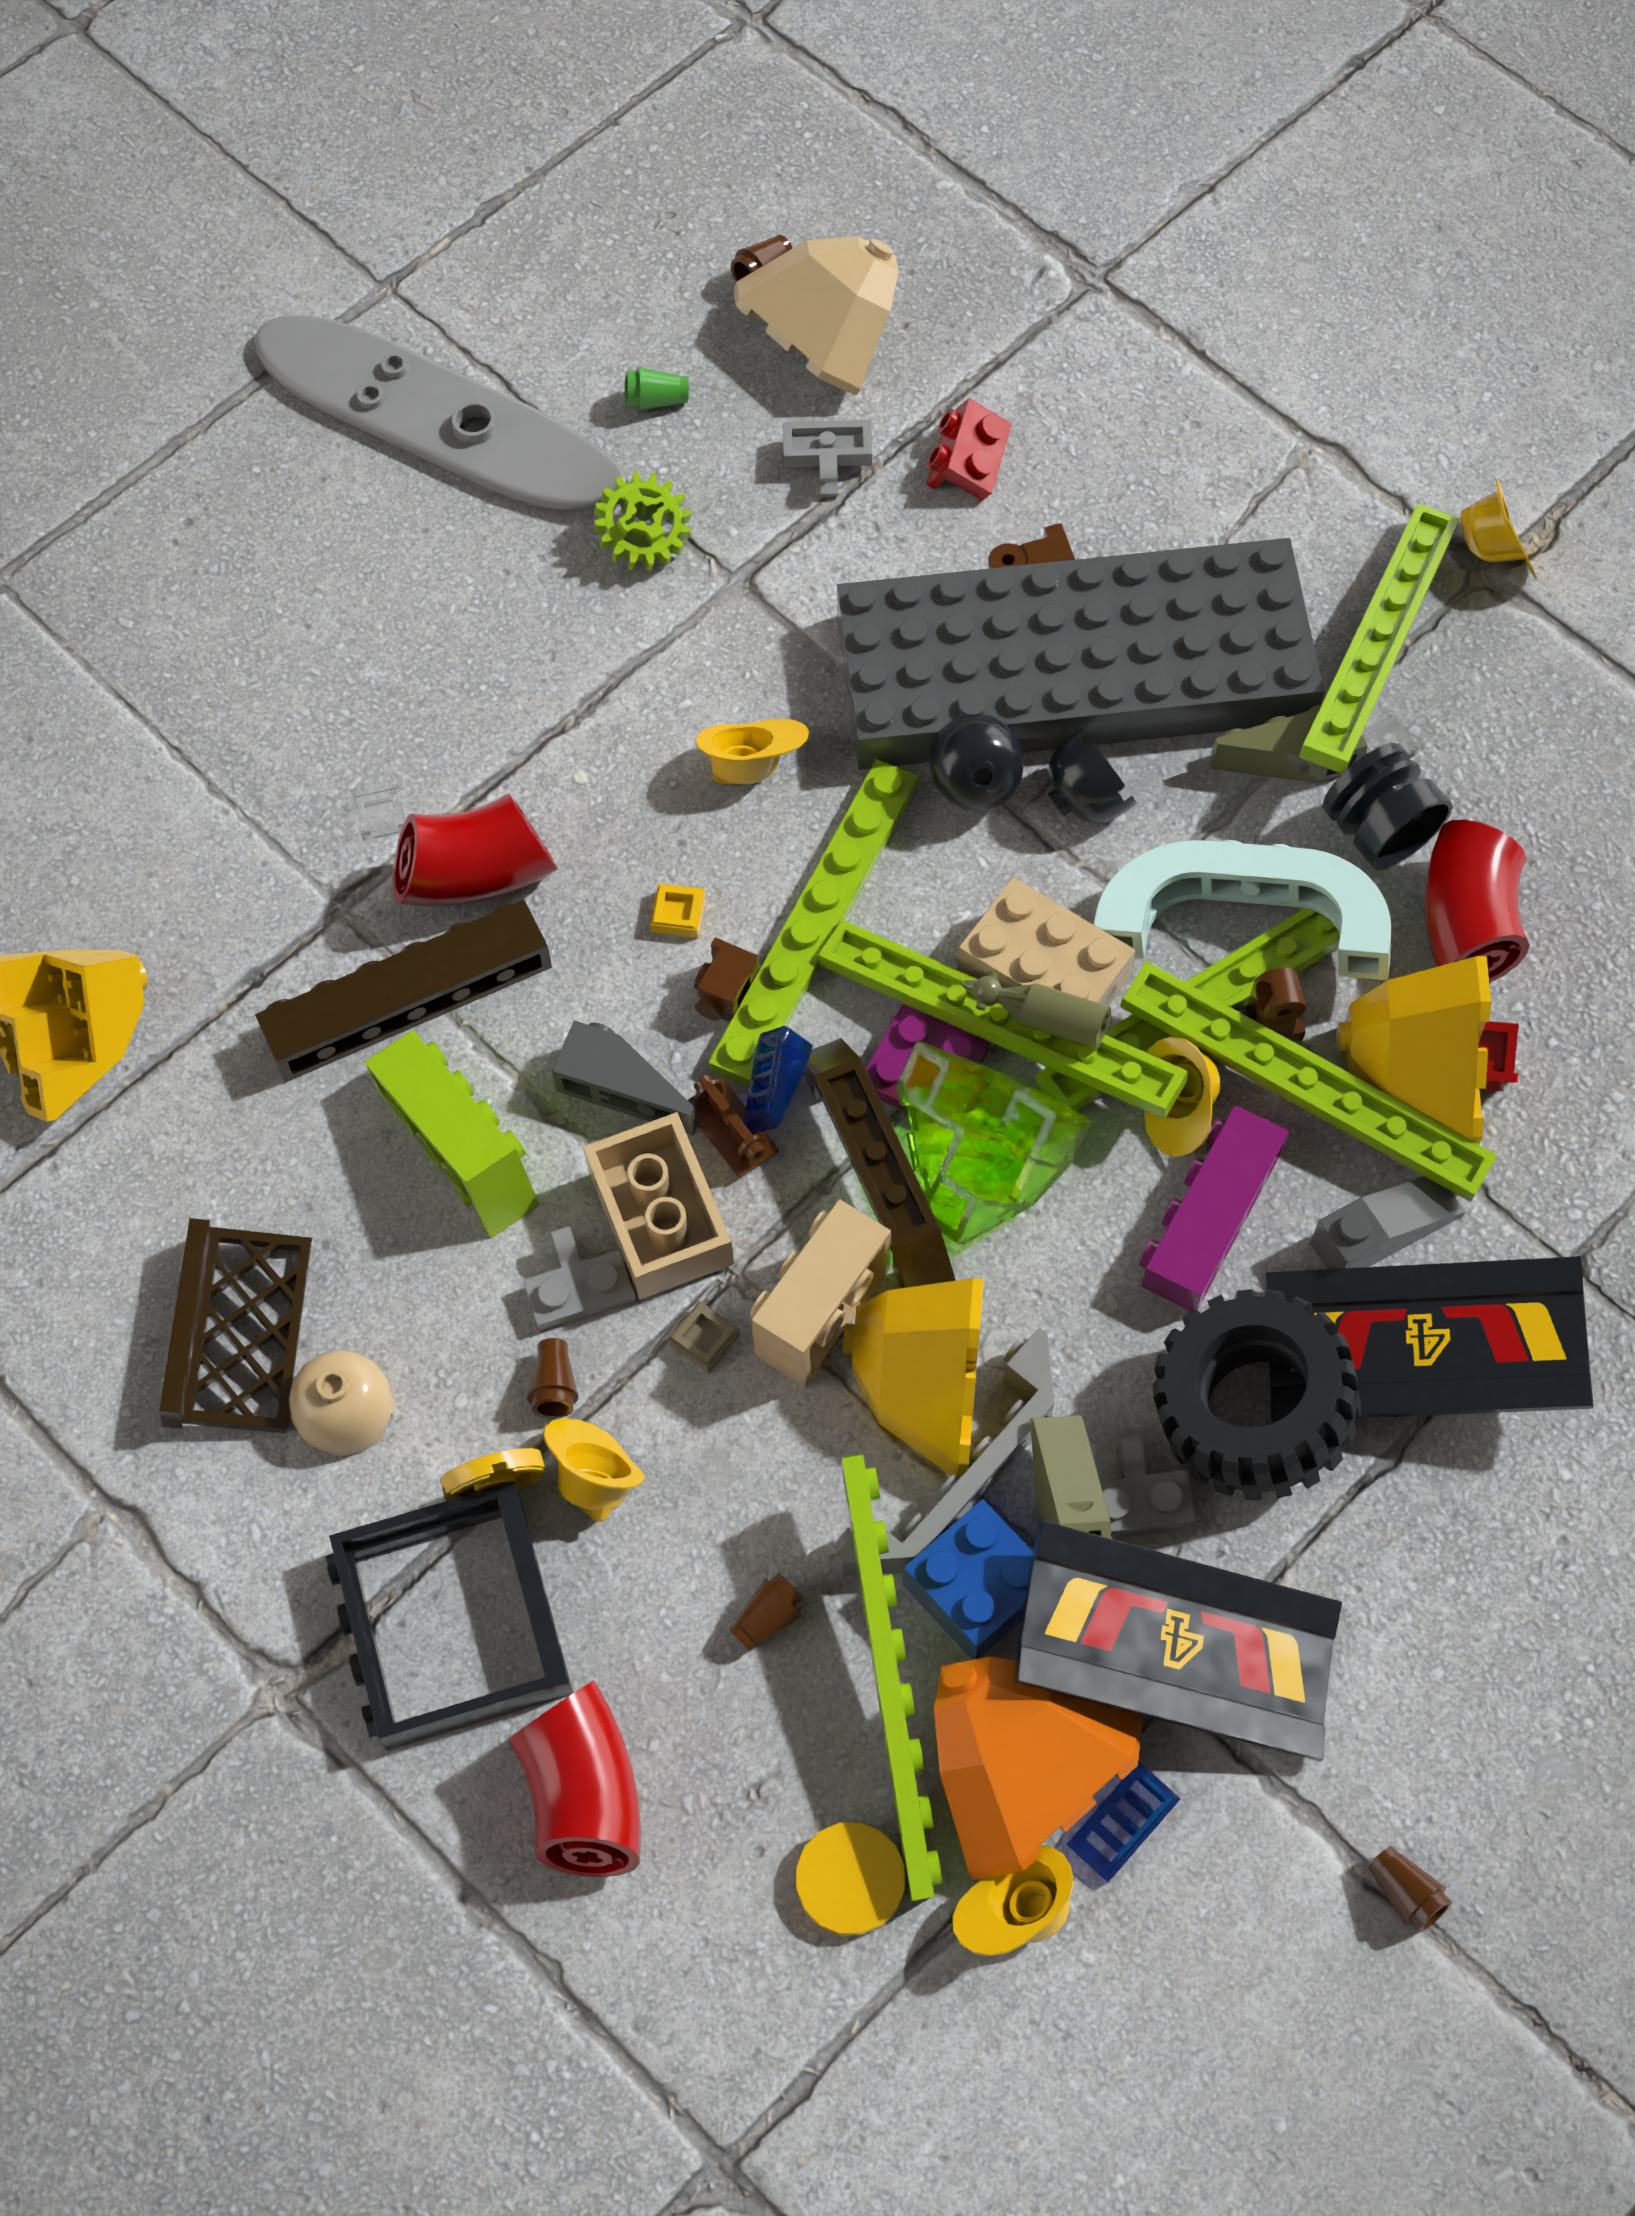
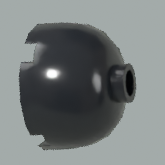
M980 714V716L967 718L962 716L953 719L938 732L930 747L929 767L935 786L946 800L964 810L985 811L1000 806L1013 796L1022 780L1024 757L1020 742L1006 723L991 715Z
M1081 727L1055 749L1049 761L1048 775L1054 789L1048 795L1063 816L1072 811L1083 822L1092 824L1109 822L1127 812L1137 802L1133 796L1125 801L1118 792L1124 789L1125 784L1094 742L1087 748L1083 745L1081 740L1087 736V733Z

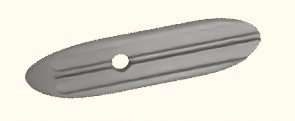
M293 315L271 319L264 323L255 335V350L264 368L278 383L304 402L457 476L503 496L547 509L582 510L596 507V503L603 502L601 495L605 487L615 491L614 484L617 477L620 476L626 481L621 467L607 453L563 423L523 402L361 328L320 317ZM471 417H482L489 421V424L478 432L463 431L460 428L465 429L469 426L468 419Z

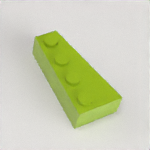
M411 1030L364 1061L377 1091L412 1136L416 1135L422 1148L438 1170L443 1169L454 1186L455 1193L465 1206L468 1207L473 1204L480 1219V1225L490 1238H493L540 1206L520 1159L526 1155L522 1144L511 1130H507L504 1133L501 1132L497 1127L500 1122L485 1100H481L478 1103L475 1102L471 1097L474 1095V1092L459 1070L452 1074L446 1068L449 1065L448 1061L434 1041L426 1045L418 1034Z

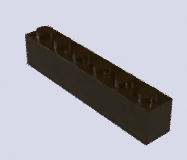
M525 900L514 904H503L494 908L489 915L470 923L455 924L442 935L425 942L411 943L405 946L400 953L381 961L366 962L358 967L355 972L336 980L322 981L316 984L310 991L292 999L277 1000L271 1003L264 1011L255 1014L286 1083L552 968L549 949Z

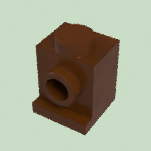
M715 937L711 943L712 962L711 964L705 962L695 979L694 988L698 990V999L694 1008L699 1014L710 1020L718 1021L723 1019L731 1022L759 972V957L754 953Z

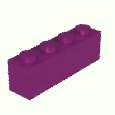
M1237 1105L1233 1107L1227 1120L1220 1117L1217 1118L1206 1140V1144L1212 1148L1205 1161L1196 1157L1184 1180V1184L1190 1187L1183 1201L1174 1198L1165 1213L1161 1225L1167 1227L1164 1236L1160 1242L1152 1238L1142 1255L1139 1266L1145 1268L1141 1287L1189 1311L1199 1309L1283 1152L1289 1134L1288 1130Z

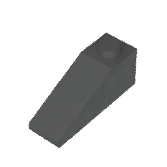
M575 1020L573 1021L552 1069L557 1092L649 1122L677 1112L686 1134L694 1136L697 1128L694 1106L629 1043L611 1028L601 1023L592 1022L587 1025Z
M1423 1176L1363 1196L1321 1218L1317 1223L1310 1244L1327 1269L1370 1267L1463 1217L1466 1211L1452 1191Z

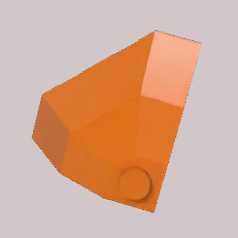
M989 1656L941 1666L934 1703L939 1772L968 1872L973 1880L1025 1871L1041 1856L1036 1848L1058 1828L1066 1833L1097 1804L1093 1796L1114 1776L1122 1781L1138 1766L1143 1725L1139 1716L1120 1709L1016 1683V1661Z

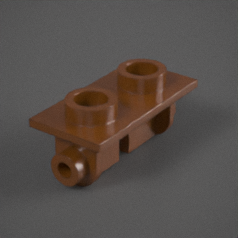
M705 1075L696 1081L694 1088L697 1092L688 1099L694 1106L696 1123L738 1178L779 1153L777 1146L723 1077L721 1079H712L709 1075Z

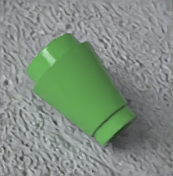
M638 366L636 371H626L624 382L626 407H636L637 411L677 405L679 403H688V376H679Z

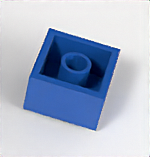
M982 1499L904 1567L903 1586L971 1660L979 1659L1022 1621L1033 1551Z

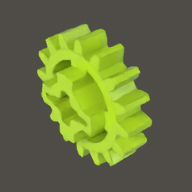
M638 471L633 472L631 483L628 484L622 477H617L614 484L615 491L605 487L601 495L603 502L596 503L594 515L600 518L595 520L594 533L604 534L600 540L599 547L601 550L610 547L614 549L612 555L614 563L622 557L627 558L629 570H633L637 561L644 563L647 572L652 571L654 560L656 559L666 567L671 559L670 552L680 555L684 547L681 540H688L691 531L690 527L684 525L690 521L691 510L680 509L684 505L686 498L684 493L673 496L671 494L673 482L669 480L663 486L656 484L657 474L653 472L648 481H642ZM620 505L623 516L618 519V523L614 524L613 512ZM636 517L640 520L637 523L634 521ZM668 519H671L672 530L669 536L665 538V531L662 526L666 524ZM648 520L651 521L649 526L645 523Z

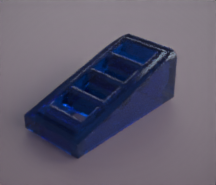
M781 1026L761 1033L757 1042L743 1122L752 1135L780 1126L813 1051L814 1045L787 1026Z
M1138 1761V1766L1116 1786L1066 1845L1109 1883L1182 1798L1142 1761ZM1137 1781L1162 1803L1156 1811L1131 1790ZM1122 1798L1147 1819L1141 1828L1116 1806ZM1107 1815L1132 1836L1126 1845L1101 1823ZM1093 1831L1118 1853L1112 1862L1087 1840Z

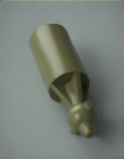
M990 971L988 976L981 977L978 980L964 981L963 987L973 994L977 1001L976 1008L985 1011L986 1006L998 1002L1022 1026L1096 1050L1101 1046L1111 1018L1110 1006L1038 983L1002 988L997 980L999 974L994 971Z

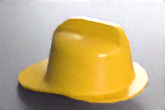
M1496 480V492L1475 502L1461 512L1460 520L1465 542L1471 553L1480 560L1489 563L1524 559L1534 580H1537L1531 563L1511 524L1499 480Z
M771 719L746 724L716 725L701 731L697 735L696 745L700 751L709 756L715 782L719 784H753L766 779L775 771L780 755L800 748L807 741L809 730L805 724L790 719Z
M1171 1036L1158 1040L1148 1049L1147 1053L1187 1070V1083L1165 1119L1144 1110V1120L1147 1134L1153 1145L1164 1154L1181 1157L1192 1154L1203 1145L1210 1132L1212 1104L1215 1102L1220 1091V1075L1217 1066L1211 1058L1200 1052L1197 1046L1186 1039Z
M569 1418L553 1420L545 1426L543 1438L559 1462V1493L570 1503L579 1506L594 1521L604 1522L611 1510H615L624 1502L630 1488H636L643 1483V1472L631 1461L619 1443L609 1433L599 1427L582 1420Z
M1040 1845L1036 1849L1041 1856L1025 1871L983 1878L971 1887L959 1900L953 1914V1931L960 1944L974 1954L996 1956L1007 1954L1026 1942L1037 1943L1048 1940L1058 1933L1067 1920L1070 1909L1069 1899L1074 1885L1072 1867L1064 1854L1051 1846Z

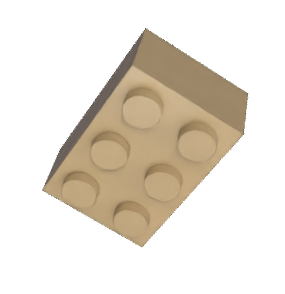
M1012 877L960 945L958 970L977 979L988 976L990 971H994L999 974L997 980L1002 988L1038 983L1110 1006L1131 977L1136 950Z
M677 1112L583 1146L589 1175L639 1300L734 1265L732 1241Z
M841 1199L837 1201L830 1212L823 1210L816 1217L808 1232V1236L811 1237L801 1252L794 1250L790 1253L780 1269L779 1276L782 1277L772 1292L768 1290L763 1291L750 1311V1317H752L751 1334L753 1335L755 1356L805 1388L843 1336L845 1323L851 1324L855 1319L856 1306L868 1301L890 1270L891 1230Z

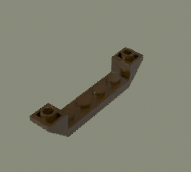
M842 1038L796 1055V1060L814 1099L821 1098L878 1223L891 1230L892 1269L900 1287L907 1288L956 1281L939 1224L861 1058Z

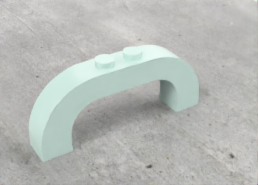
M1191 840L1166 844L1139 855L1121 868L1103 891L1096 910L1094 925L1135 949L1134 958L1144 959L1149 930L1154 920L1165 909L1182 901L1204 899L1307 908L1328 918L1340 934L1338 976L1388 980L1391 953V920L1388 906L1377 885L1361 869L1338 856L1319 850L1289 847L1284 844H1244L1234 840L1222 842Z

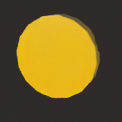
M533 1448L513 1449L493 1453L461 1464L446 1472L439 1480L445 1500L448 1501L515 1481L517 1489L520 1490L537 1482L544 1474L543 1470L546 1469L540 1450Z
M861 1822L837 1823L819 1831L804 1846L796 1866V1891L804 1912L821 1929L840 1937L863 1935L882 1928L898 1911L905 1892V1865L896 1845L881 1830Z

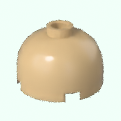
M340 1349L319 1354L304 1364L293 1379L289 1394L292 1423L305 1443L314 1449L316 1447L321 1451L330 1452L331 1455L340 1457L364 1452L380 1441L386 1432L385 1427L390 1421L391 1414L393 1416L395 1408L392 1387L379 1366L359 1352Z

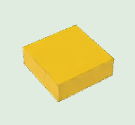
M658 883L650 923L651 933L698 938L706 899L705 889Z

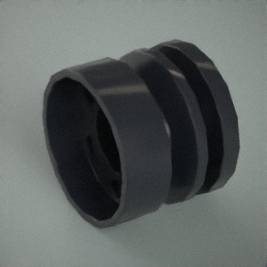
M1400 743L1385 744L1362 756L1333 783L1325 795L1322 804L1325 813L1332 821H1337V825L1343 834H1355L1353 844L1375 870H1386L1415 854L1440 831L1441 826L1446 823L1453 809L1451 801L1431 779H1419L1421 774L1419 765L1415 760H1409L1410 757Z

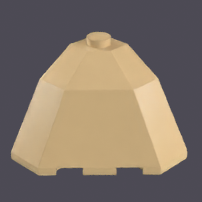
M858 236L806 240L737 281L733 288L735 306L746 316H752L769 324L765 332L787 352H793L796 347L809 359L806 368L817 378L857 396L891 310L899 273L896 257L888 245L877 239H871L868 242Z

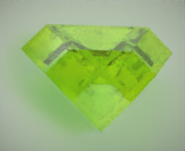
M916 1042L897 1083L900 1105L907 1106L912 1131L907 1133L906 1136L913 1171L920 1172L924 1195L939 1224L941 1232L957 1244L964 1245L1033 1207L1070 1167L1092 1122L1090 1118L1056 1097L1006 1073L924 1042Z

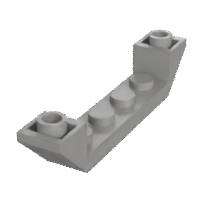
M1040 1327L1028 1340L1021 1336L1010 1347L1004 1357V1361L1007 1362L1004 1382L1028 1402L1023 1399L1018 1400L1004 1417L1002 1423L1006 1427L994 1440L987 1436L979 1443L969 1458V1461L973 1464L961 1478L953 1474L946 1480L935 1496V1499L939 1501L927 1516L919 1512L907 1524L901 1534V1537L905 1540L903 1543L886 1530L889 1553L879 1554L882 1574L904 1572V1567L985 1496L1031 1444L1030 1418L1052 1417L1055 1403L1048 1335ZM850 1526L840 1536L834 1546L838 1551L835 1554V1570L842 1576L858 1575Z

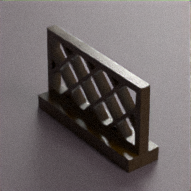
M189 1218L159 1409L162 1427L183 1429V1424L286 1434L290 1408L289 1394L294 1379L312 1238L211 1227L210 1220ZM220 1243L242 1245L251 1258L229 1273L218 1260ZM254 1246L265 1248L258 1252ZM279 1249L300 1251L298 1266L282 1278L278 1276L265 1260ZM256 1265H259L273 1284L251 1299L236 1280ZM217 1270L222 1279L214 1284L215 1271ZM296 1279L293 1293L287 1285ZM227 1286H230L243 1301L244 1305L222 1320L210 1306L211 1298ZM281 1291L291 1303L292 1312L276 1325H273L258 1306ZM252 1312L267 1331L244 1347L229 1327ZM209 1317L215 1326L206 1332ZM289 1327L288 1341L281 1335V1332ZM222 1333L237 1350V1353L217 1368H214L203 1354L204 1345ZM274 1338L286 1353L285 1361L267 1374L251 1354ZM242 1360H245L260 1379L237 1395L222 1375ZM202 1365L208 1374L199 1380ZM283 1374L280 1390L274 1383V1380ZM214 1381L231 1400L216 1412L195 1410L197 1393ZM267 1386L279 1401L277 1418L254 1416L244 1402ZM238 1408L243 1415L230 1413Z

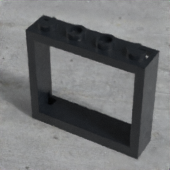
M515 1481L329 1535L333 1554L326 1556L328 1564L326 1567L332 1585L341 1584L345 1603L337 1605L338 1617L344 1635L353 1634L357 1653L349 1655L350 1667L356 1686L365 1685L370 1703L361 1706L362 1716L366 1722L369 1738L378 1736L386 1751L574 1693ZM502 1518L545 1677L396 1722L357 1560Z

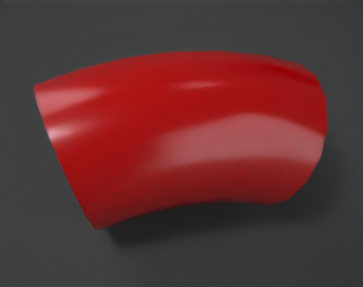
M508 793L491 803L464 812L445 815L411 813L407 816L396 848L393 892L395 901L398 904L453 906L480 902L512 893L543 879L559 869L512 795Z
M1466 819L1451 820L1441 826L1430 856L1425 880L1424 912L1426 931L1437 967L1475 956H1486L1490 983L1518 966L1527 955L1530 947L1523 930L1518 904L1519 884L1526 856L1523 848L1512 837L1482 822Z
M593 1680L509 1737L508 1740L520 1760L531 1791L536 1830L534 1852L537 1860L549 1868L567 1874L584 1877H610L634 1871L640 1864V1808L633 1767L623 1736L608 1703Z

